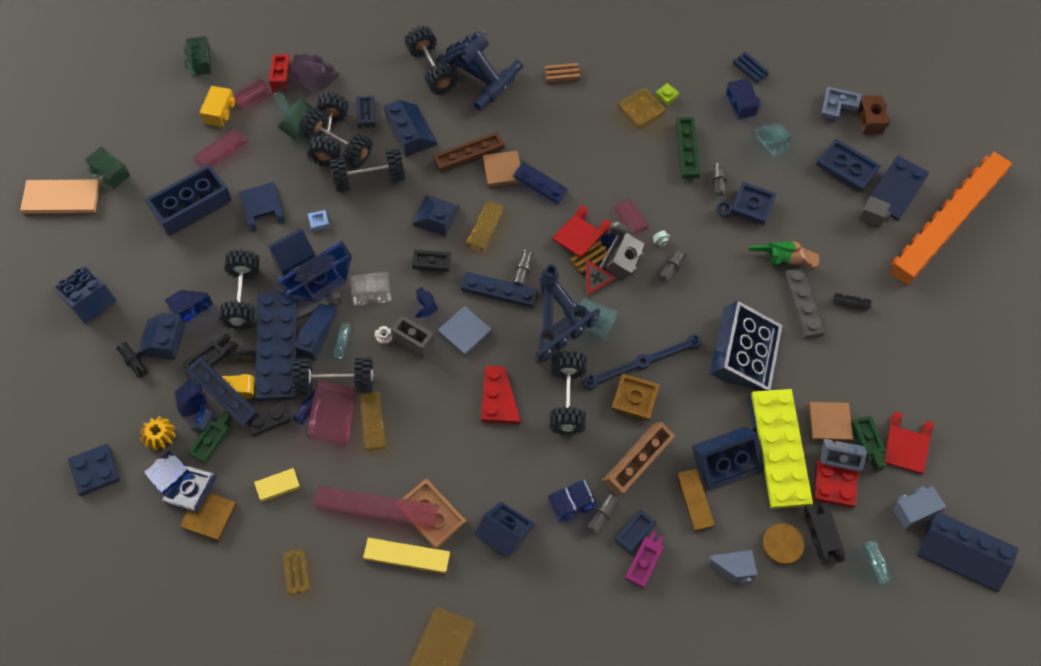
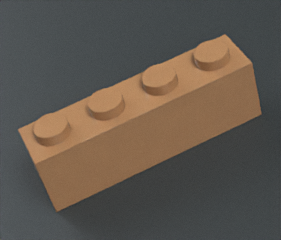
M662 421L653 424L601 481L614 495L624 494L671 442L675 435Z

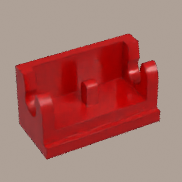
M290 54L272 55L269 84L273 93H278V87H282L284 92L287 91L288 68H290L291 64Z

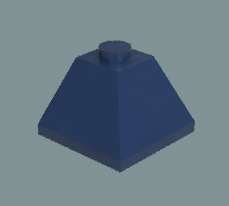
M426 195L412 225L446 236L460 206Z

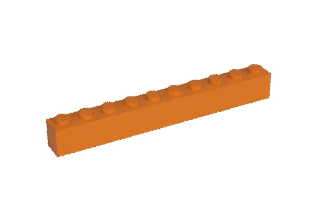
M993 152L990 157L986 156L980 163L982 166L980 168L977 166L971 173L972 177H967L961 185L962 188L955 190L951 196L952 200L947 199L941 207L943 210L941 212L938 210L932 217L933 221L931 223L928 221L922 228L923 232L915 235L911 241L913 244L911 246L907 244L901 252L903 255L901 257L897 256L891 263L893 268L890 274L909 286L1003 178L1011 167L1012 162L996 152Z

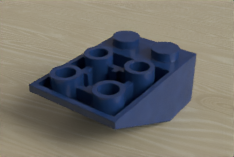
M86 266L76 269L72 275L61 279L53 287L84 323L116 302L107 286Z

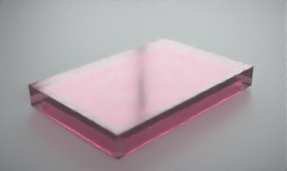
M321 380L316 382L307 437L345 446L348 444L356 394L354 388Z

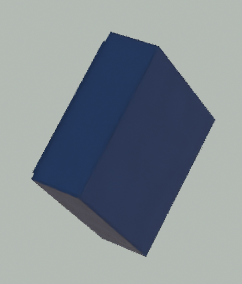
M207 409L200 411L190 429L194 432L204 430L212 412Z

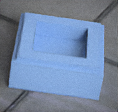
M326 210L308 214L312 232L330 228Z

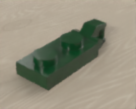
M224 410L218 419L210 420L188 451V455L206 465L231 428L229 424L233 419L232 415Z
M872 416L853 419L851 425L859 445L864 446L866 449L867 462H871L875 472L882 471L886 467L884 461L886 449Z

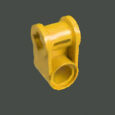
M248 374L222 376L245 400L254 397V376Z

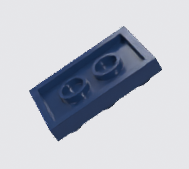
M837 139L832 142L816 163V166L860 192L864 190L881 167L877 162Z

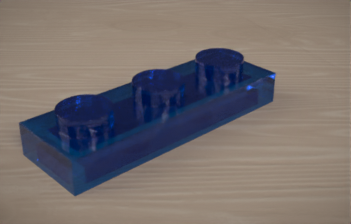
M525 162L520 164L513 175V178L558 205L568 191L567 187Z

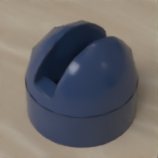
M721 201L717 205V213L720 216L725 217L731 213L732 207L729 202ZM722 206H725V213H722Z

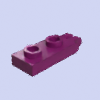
M652 532L650 538L645 536L625 577V580L643 589L664 548V545L661 544L664 536L660 535L656 542L654 541L655 532Z

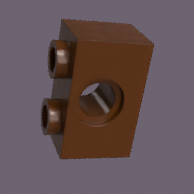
M883 95L861 97L858 111L863 134H883L886 127L889 126V117L886 115L887 104L884 103Z

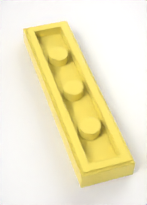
M368 538L363 558L368 561L446 574L450 552Z

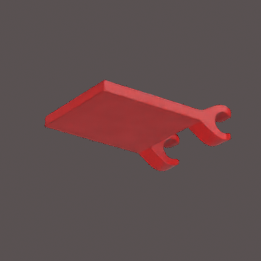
M583 205L552 237L553 241L579 258H582L604 234L610 231L609 225L611 224L608 220H604L597 229L583 219L587 216L586 211L588 208Z
M895 412L890 420L885 452L886 457L884 459L885 464L923 474L934 423L926 421L922 426V434L900 428L902 414Z

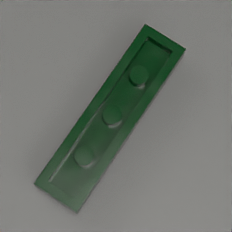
M677 117L676 127L681 178H699L700 169L694 117Z

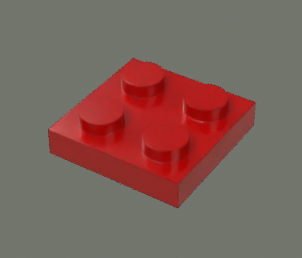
M818 460L815 471L813 501L854 508L856 506L858 471L824 465Z

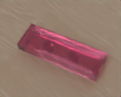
M235 128L193 156L194 161L201 168L208 164L213 166L244 145L247 139Z

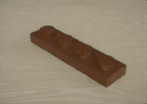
M494 132L433 155V160L439 171L443 172L481 158L483 155L505 149V144L498 132Z

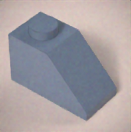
M752 550L711 555L708 560L709 567L732 583L740 582V585L751 584L758 575Z

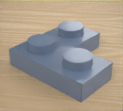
M827 86L820 117L837 121L841 108L857 111L861 94Z

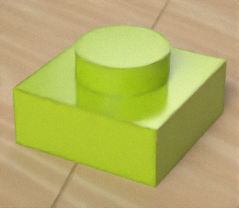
M667 83L655 92V97L668 106L679 97L680 93Z

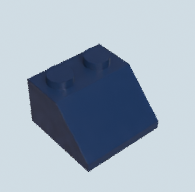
M302 228L268 245L274 265L285 281L295 278L299 273L309 270L318 264L316 255Z
M160 313L148 319L137 354L176 360L185 330V324L181 316Z
M500 502L483 516L474 535L480 538L483 543L497 549L500 554L510 557L518 550L535 523L503 502Z

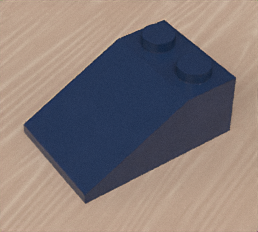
M897 155L871 196L890 203L888 209L891 212L890 216L899 221L923 186L930 172Z

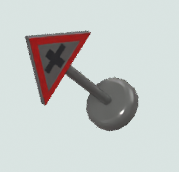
M611 222L609 230L616 237L600 267L585 259L587 295L617 278L603 269L620 237L625 233L631 236L634 235V232L626 225L619 222Z

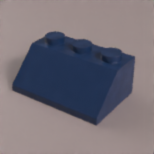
M397 100L384 105L385 119L405 157L438 145L416 104Z
M747 426L692 445L695 463L709 490L764 470L757 434Z

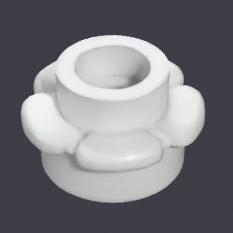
M382 326L379 330H376L375 338H377V342L383 345L389 344L392 341L391 328L388 329L386 326Z

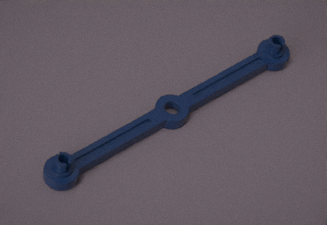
M696 334L691 335L684 342L648 356L644 354L639 355L635 361L599 375H587L583 380V385L586 389L593 390L597 387V384L620 376L622 373L625 374L638 368L645 370L649 367L650 363L689 348L698 349L701 346L702 340ZM640 360H645L646 363L642 364Z

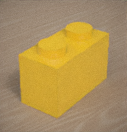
M211 86L200 110L203 124L224 127L225 122L229 119L230 110L235 105V97H233L231 89Z

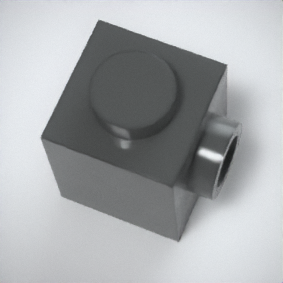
M869 196L859 220L881 227L883 221L887 222L891 214L888 211L890 203Z

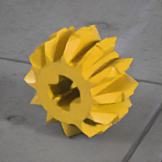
M158 416L155 421L150 417V423L143 422L145 428L140 429V434L142 435L140 440L142 443H145L146 448H153L154 451H157L159 447L165 450L166 444L172 445L171 439L175 438L176 434L173 432L175 427L173 424H170L169 419L165 418L163 420L162 417Z

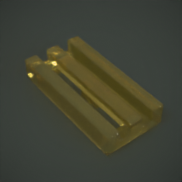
M304 549L284 552L283 560L288 595L310 591ZM297 555H300L304 586L300 584ZM292 556L296 587L292 588L288 558Z

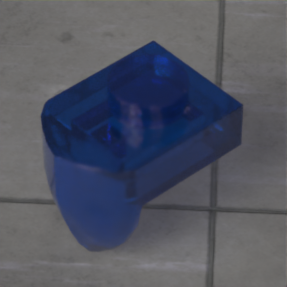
M422 287L416 290L417 301L423 307L415 317L423 318L436 312L438 307L433 295L429 291L426 292Z

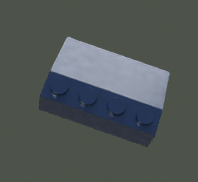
M740 301L724 307L710 374L728 383L759 391H770L783 325Z

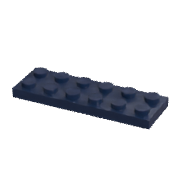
M296 292L258 293L256 401L296 400V394H294L292 388V366L294 359H296L294 345L297 341Z

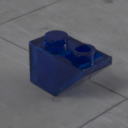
M180 290L165 299L172 314L180 315L184 323L192 320L194 316L208 310L213 305L209 294L206 292Z
M194 377L189 378L174 392L177 410L182 418L205 410V404L208 403L207 397L202 390L201 384H197Z

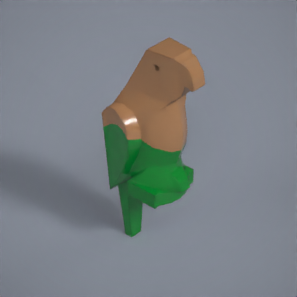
M771 242L769 245L749 246V251L768 252L771 254L772 267H776L781 263L788 265L802 264L811 267V270L819 266V254L803 248L798 242Z

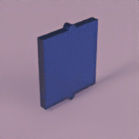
M169 450L161 458L156 459L155 463L144 471V474L162 494H165L171 487L177 485L178 481L190 471Z

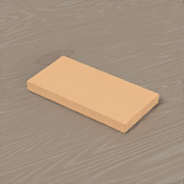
M99 179L26 180L20 211L22 214L95 213L100 181Z

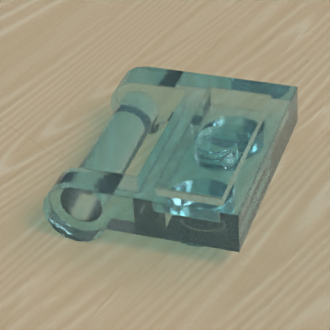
M583 297L580 305L586 307L590 313L598 307L600 308V318L597 320L598 323L596 325L603 327V329L595 326L590 329L586 327L584 330L599 336V339L605 341L618 315V311Z

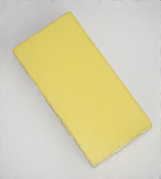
M294 468L254 482L261 502L300 489Z

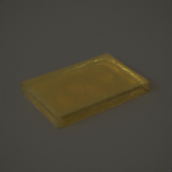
M436 607L410 666H458L476 623Z

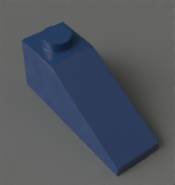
M319 303L301 329L294 345L298 355L317 360L338 311L337 308Z

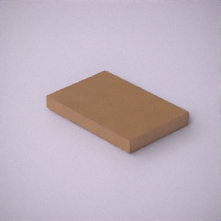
M427 478L395 504L398 510L434 549L441 547L467 524L465 518Z

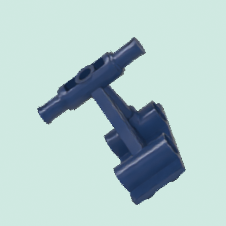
M486 30L480 33L476 31L473 35H468L455 44L452 43L446 48L447 52L445 54L442 53L435 59L436 67L439 63L441 65L449 63L454 71L460 67L487 84L486 88L482 91V95L473 103L478 111H482L489 102H493L515 80V75L523 69V64L519 60H515L509 68L503 69L499 74L495 72L485 59L483 53L489 45L485 38Z
M553 264L545 267L539 279L540 289L544 295L543 330L539 336V351L535 356L536 363L547 361L552 357L551 354L556 349L558 351L562 350L567 346V342L571 338L575 340L580 337L586 327L588 329L592 328L598 323L597 320L600 318L601 310L599 307L590 313L586 307L578 305L577 302L574 303L558 282L559 273L557 267ZM554 298L564 310L563 313L566 316L555 325H553ZM544 339H549L551 342L547 343Z

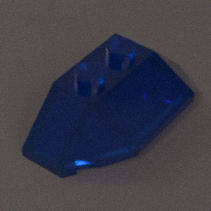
M341 240L284 275L277 282L287 297L315 302L346 283L352 255Z

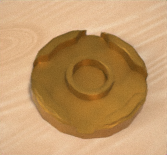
M785 523L775 524L769 527L763 536V552L768 559L779 565L795 563L804 552L803 536L792 525Z

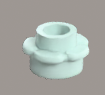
M666 231L656 233L652 237L654 240L653 244L659 247L665 246L669 242L670 235Z

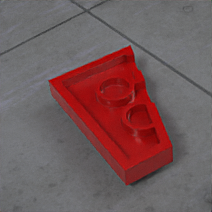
M485 366L481 422L521 424L505 367Z

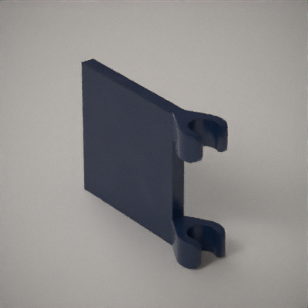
M274 182L239 191L250 231L257 230L254 218L271 213H276L278 223L286 221Z

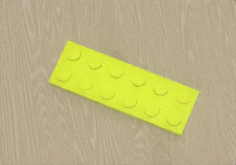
M792 389L752 392L751 397L770 508L812 505L813 500Z

